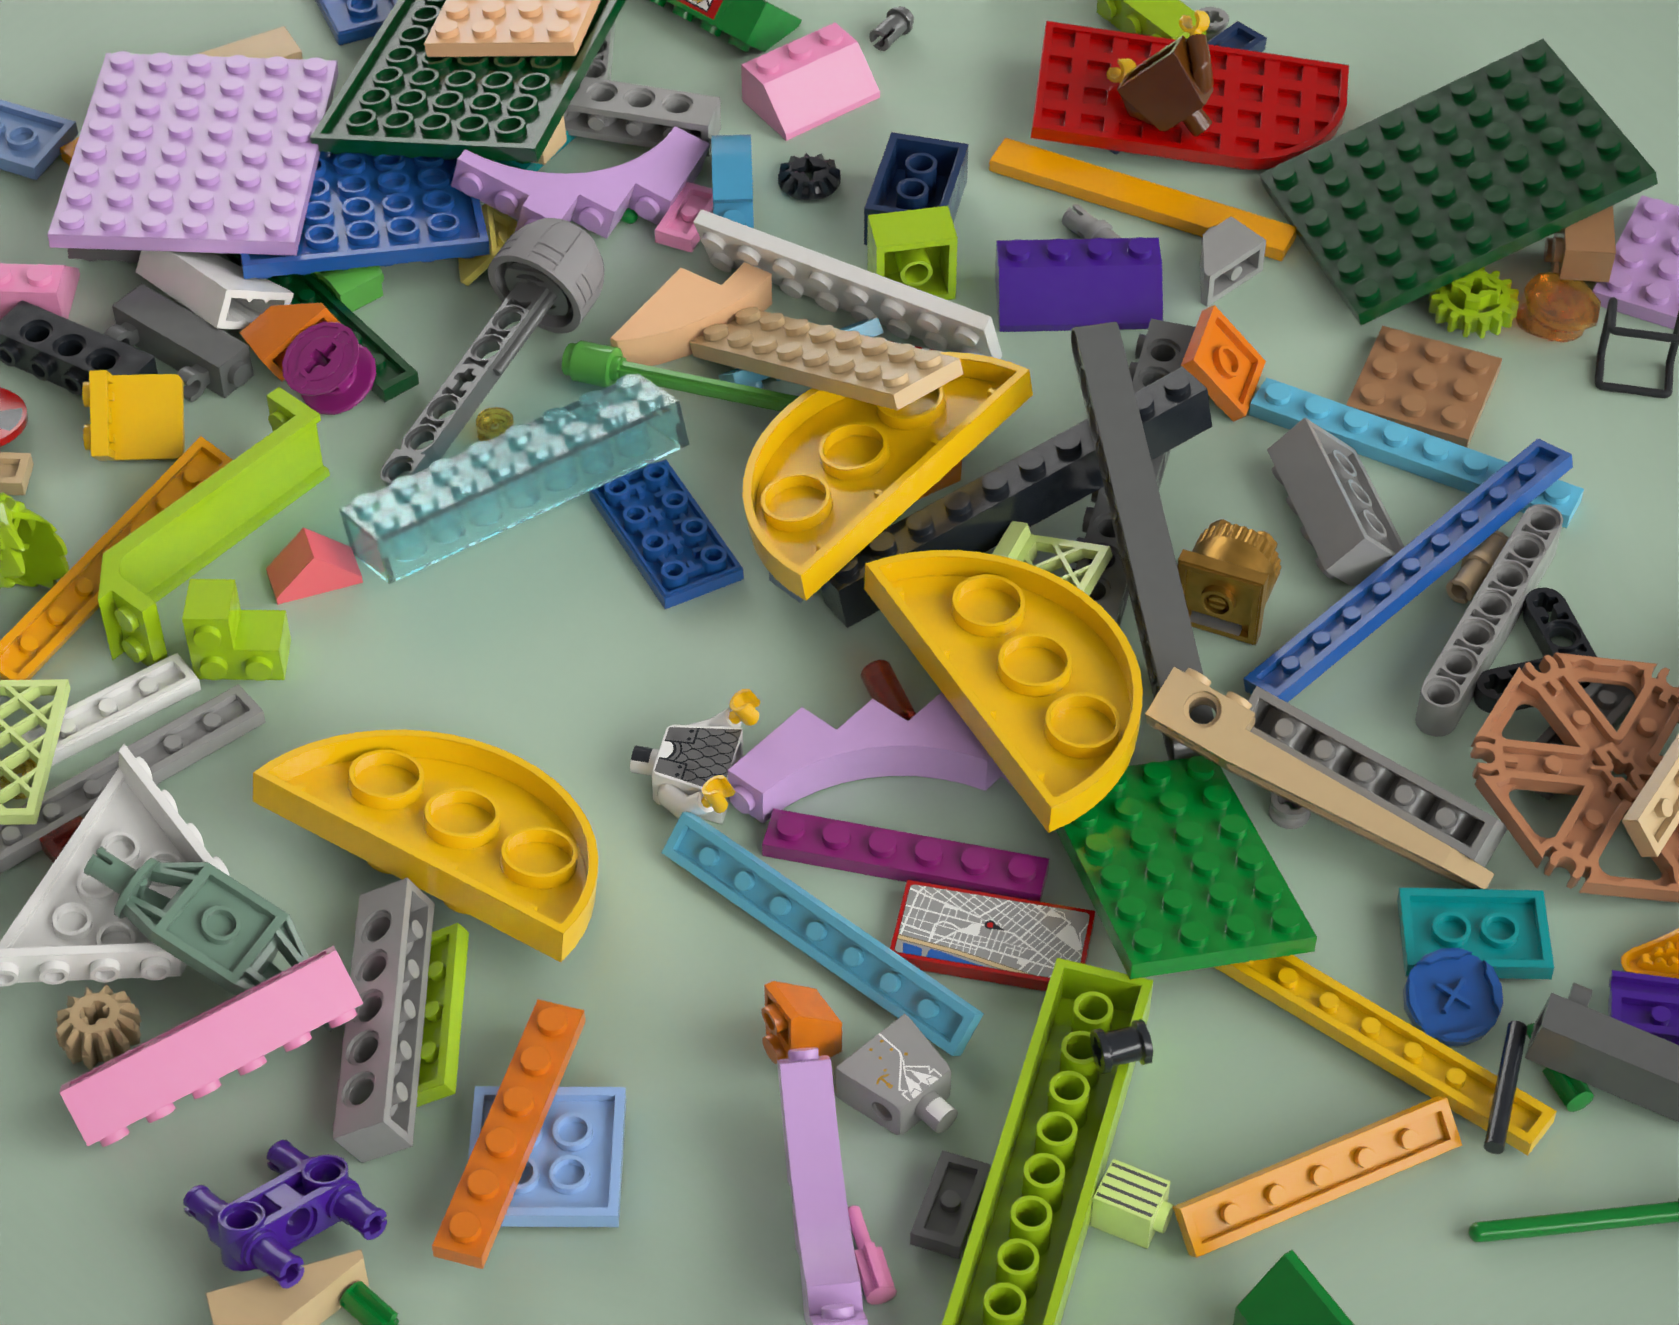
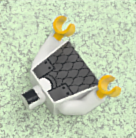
M741 689L731 698L730 708L725 709L711 719L689 725H671L667 727L660 749L635 745L631 756L630 771L632 773L652 776L653 800L678 819L682 812H691L699 818L723 824L730 802L729 797L736 793L728 781V769L743 757V728L740 727L742 722L748 726L757 723L759 712L755 707L760 705V700L750 689Z

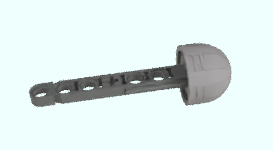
M539 219L513 233L490 262L488 278L493 290L503 303L404 436L401 449H395L383 465L380 477L391 495L395 497L409 496L422 486L433 471L432 465L443 457L536 327L553 333H569L575 330L599 297L604 282V262L595 241L584 229L563 219ZM520 321L516 326L504 330L509 324ZM499 350L492 357L482 359L488 353ZM455 410L450 416L439 419L442 414ZM433 440L427 447L416 450L424 442ZM411 471L406 477L402 478L401 480L394 481V479L401 473Z

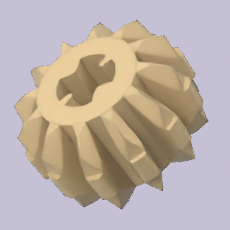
M106 984L99 993H93L86 986L83 997L68 996L67 1008L57 1011L56 1021L58 1027H56V1038L59 1046L66 1052L67 1058L71 1060L72 1064L83 1061L84 1065L89 1070H92L98 1062L106 1063L131 1050L130 1046L140 1044V1013L138 1008H135V1004H131L130 997L127 996L125 991L114 994L113 990Z

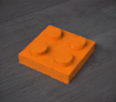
M1213 305L1202 310L1181 366L1207 388L1208 395L1214 404L1221 408L1234 422L1246 416L1266 361L1223 313Z

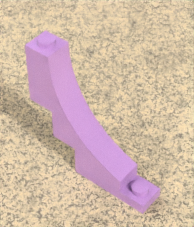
M942 692L909 721L872 699L838 729L833 728L801 707L728 769V781L736 792L733 796L729 797V801L738 811L744 814L748 813L761 823H765L771 818L773 808L782 810L797 800L819 790L865 778L885 776L928 777L962 783L985 791L1000 777L1006 779L1011 786L1012 784Z
M817 1047L788 1050V1059L777 1060L787 1179L791 1187L795 1243L800 1261L806 1325H868L867 1317L863 1311L861 1281L847 1207L831 1059L828 1055L819 1056Z

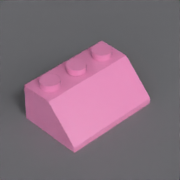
M836 22L741 64L742 101L786 141L880 98L879 88L858 41Z
M0 263V320L21 300L68 319L80 278L79 268L66 265Z

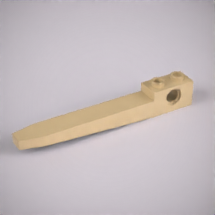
M1173 667L1146 711L1145 716L1148 725L1222 768L1438 875L1469 889H1487L1495 875L1449 845L1250 732L1255 724V713L1250 710L1252 704L1234 692L1228 691L1226 695H1223L1209 687L1212 682L1194 669L1187 668L1184 673ZM1199 705H1207L1215 710L1216 716L1207 724H1198L1190 718V713Z

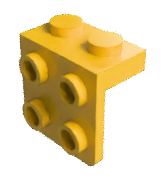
M107 370L89 371V382H83L82 387L84 407H90V424L84 425L83 441L85 450H91V457L99 461L180 458L185 452L183 380L179 375H112Z

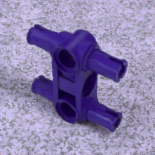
M288 1140L277 1141L267 1153L268 1167L272 1171L279 1173L280 1176L231 1203L220 1199L205 1185L194 1186L188 1191L183 1200V1205L186 1206L184 1212L204 1225L210 1241L221 1248V1259L225 1267L240 1272L259 1269L277 1281L282 1288L293 1287L304 1274L305 1268L302 1266L304 1261L301 1257L289 1251L338 1222H344L351 1226L366 1240L376 1239L387 1226L386 1212L372 1204L362 1195L359 1184L349 1177L348 1164L343 1158L329 1154L309 1157L295 1148Z

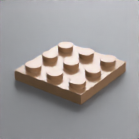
M1382 326L1346 405L1468 448L1500 372L1502 358Z

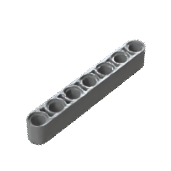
M1535 504L1523 513L1423 682L1415 721L1418 728L1427 735L1435 737L1445 736L1456 728L1474 696L1478 678L1483 671L1490 669L1524 610L1527 594L1531 590L1536 589L1553 560L1563 523L1562 514L1556 508L1546 504Z

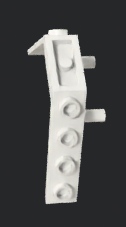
M125 744L119 750V768L1 939V987L25 982H44L55 985L76 980H94L105 983L126 978H145L155 981L167 977L181 976L187 967V964L148 940L127 917L120 919L115 916L114 909L118 902L119 894L84 873L85 866L92 855L98 856L96 850L104 847L107 852L135 870L150 858H155L160 863L208 862L229 875L223 861L217 856L212 858L205 849L202 836L196 826L192 823L186 824L178 814V808L172 795L165 789L161 791L154 783L151 771L145 760L140 756L135 758ZM153 881L149 889L170 899L181 888Z

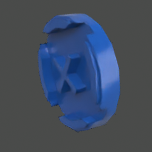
M1441 948L1424 955L1409 972L1403 989L1404 1010L1412 1026L1446 1046H1466L1482 1039L1496 1024L1503 1006L1502 984L1494 968L1485 960L1482 961L1472 955V952L1462 948Z

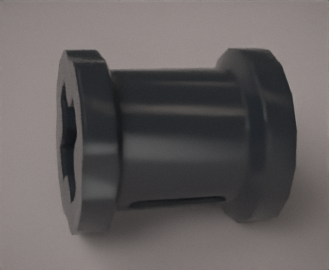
M1142 1019L1132 1021L1131 1027L1108 1032H1104L1101 1028L1091 1030L1090 1043L1096 1067L1101 1074L1111 1072L1113 1066L1139 1061L1142 1065L1152 1063L1153 1046L1151 1036Z

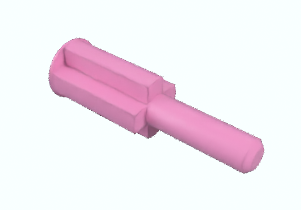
M856 1205L848 1207L850 1227L857 1245V1250H854L866 1301L872 1305L886 1303L894 1298L897 1291L882 1247H876L875 1243L871 1241L860 1207Z

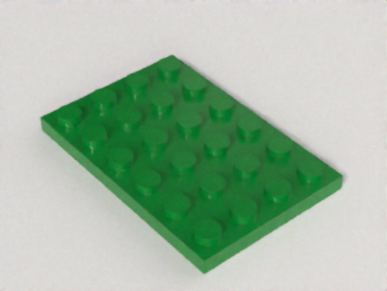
M1203 756L1130 765L1126 768L1117 784L1099 803L1071 823L1056 829L1129 979L1315 951L1317 940L1315 932L1222 768Z

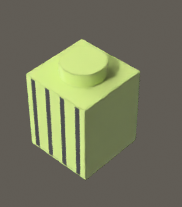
M1113 1159L1093 1197L1090 1226L1148 1249L1155 1232L1164 1234L1173 1215L1174 1204L1168 1202L1170 1181Z

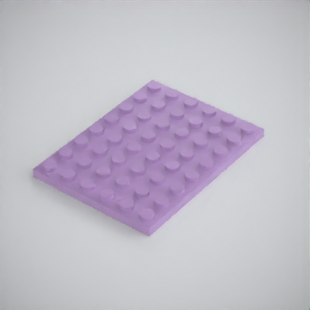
M125 51L106 53L48 231L50 248L296 256L320 156L318 144H312L310 137L332 104L338 78L337 61L321 58H310L307 60L285 59L280 56L247 58L242 55L212 57L205 54L182 56L169 55L167 53H155L152 55L131 54Z

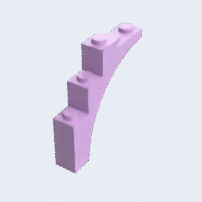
M675 126L666 138L638 158L603 170L568 174L524 170L503 165L464 150L457 159L451 186L518 220L515 232L539 219L558 218L569 222L573 221L607 239L623 217L627 208L633 209L643 219L659 225L686 183H693L701 172L710 144Z

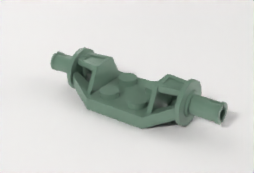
M100 847L96 850L98 856L93 854L85 866L84 873L86 875H90L119 894L118 902L114 909L115 916L120 919L127 917L148 940L234 995H238L281 973L282 971L272 963L278 951L291 967L309 958L288 913L208 862L160 863L155 858H150L135 870L107 852L104 847ZM152 881L181 887L172 899L149 889ZM328 1022L323 1024L326 1030L330 1032L334 1029L330 1028Z

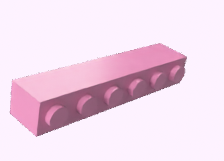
M333 945L61 1085L59 1093L87 1146L99 1141L102 1147H105L127 1136L130 1133L127 1128L128 1125L146 1117L148 1123H152L170 1114L176 1109L173 1102L191 1093L194 1099H198L213 1092L222 1085L219 1078L236 1069L241 1076L261 1067L267 1062L265 1054L283 1046L285 1052L302 1046L313 1038L310 1031L328 1022L330 1028H335L348 1022L358 1015L355 1008L362 1005L363 1001Z

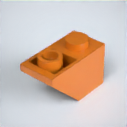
M771 981L764 985L765 1007L761 1009V1013L766 1026V1036L762 1038V1042L767 1055L773 1063L777 1064L779 1059H788V1050L817 1047L819 1056L828 1055L830 1058L842 1052V1022L816 988L778 981Z

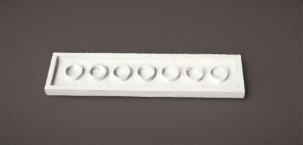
M702 209L693 222L709 256L710 263L721 271L731 272L732 268L737 270L746 262L771 273L772 283L779 285L785 294L793 298L800 299L802 295H806L815 299V302L825 310L836 312L840 308L851 312V316L857 321L878 317L880 324L887 326V329L899 338L908 339L912 335L923 339V343L930 349L943 352L947 348L959 353H972L998 359L1002 357V351L991 316Z

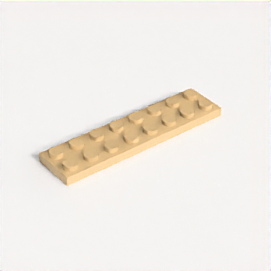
M757 307L742 309L735 314L736 320L728 324L711 325L703 330L704 335L689 341L693 357L894 410L905 407L963 375L960 358L940 354L937 350H923L915 348L911 344H898L886 341L883 337L873 338L861 335L858 331H844L836 329L832 325H819L808 322L807 319H794L783 316L782 313L761 311Z

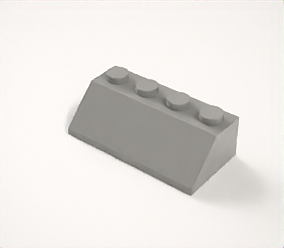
M1303 418L1267 449L1274 464L1272 472L1276 479L1285 486L1289 495L1286 498L1287 504L1299 516L1303 527L1300 529L1301 533L1308 543L1314 547L1318 555L1315 562L1328 578L1333 579L1336 577L1350 586H1356L1404 548L1354 448L1307 418Z

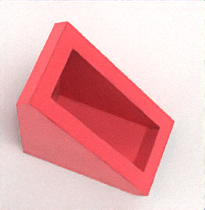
M304 527L266 568L277 605L363 583L352 547Z

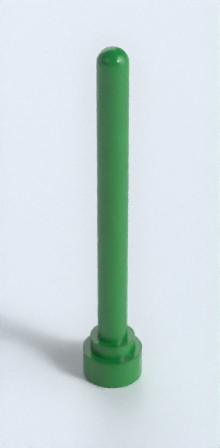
M1679 1198L1678 1201L1480 1221L1471 1224L1468 1234L1471 1240L1481 1243L1679 1222Z

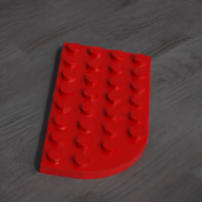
M1046 21L1030 138L1242 170L1271 169L1330 141L1342 124L1347 107L1349 65L1208 44L1214 84L1213 92L1202 109L1213 121L1212 124L1196 137L1192 135L1182 121L1165 132L1160 131L1154 125L1135 119L1128 114L1117 91L1119 82H1111L1107 78V71L1112 67L1120 68L1117 62L1118 59H1131L1138 66L1174 42L1175 39Z

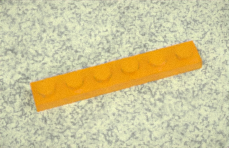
M1436 1096L1175 1205L1173 1210L1188 1255L1197 1258L1460 1147L1462 1142L1447 1097Z

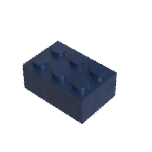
M891 132L864 207V245H867L868 215L948 206L954 223L967 183L969 144Z

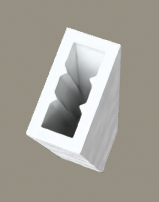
M141 251L136 269L137 274L219 329L243 330L270 306L291 305L294 294L290 290L267 279H244L242 267L214 253Z

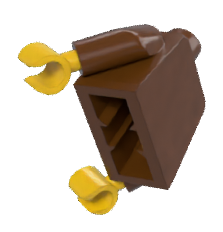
M1202 10L1194 11L1196 17L1194 27L1189 15H1183L1180 18V28L1184 32L1190 33V37L1187 39L1181 36L1138 66L1131 59H1118L1117 62L1120 68L1112 67L1108 69L1107 78L1113 83L1119 82L1117 91L1131 117L1154 125L1164 132L1182 121L1194 137L1203 133L1212 124L1213 121L1202 109L1213 92L1214 84L1207 36L1202 34L1209 27L1210 20L1208 14Z

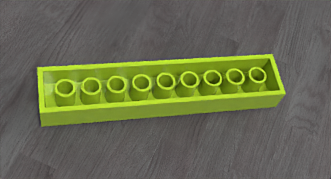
M1061 958L1056 959L942 1325L1061 1324L1091 1220L1093 1197L1104 1175L1136 1063L1131 1062L1113 1066L1111 1072L1101 1074L1096 1067L1092 1055L1090 1033L1091 1030L1098 1028L1108 1032L1131 1027L1132 1021L1142 1019L1147 1025L1150 1014L1153 980L1146 978L1129 979L1125 973Z

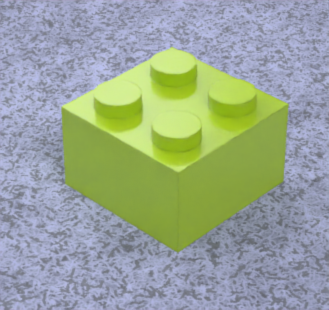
M941 206L868 215L867 271L945 300L956 299L958 237L949 207Z

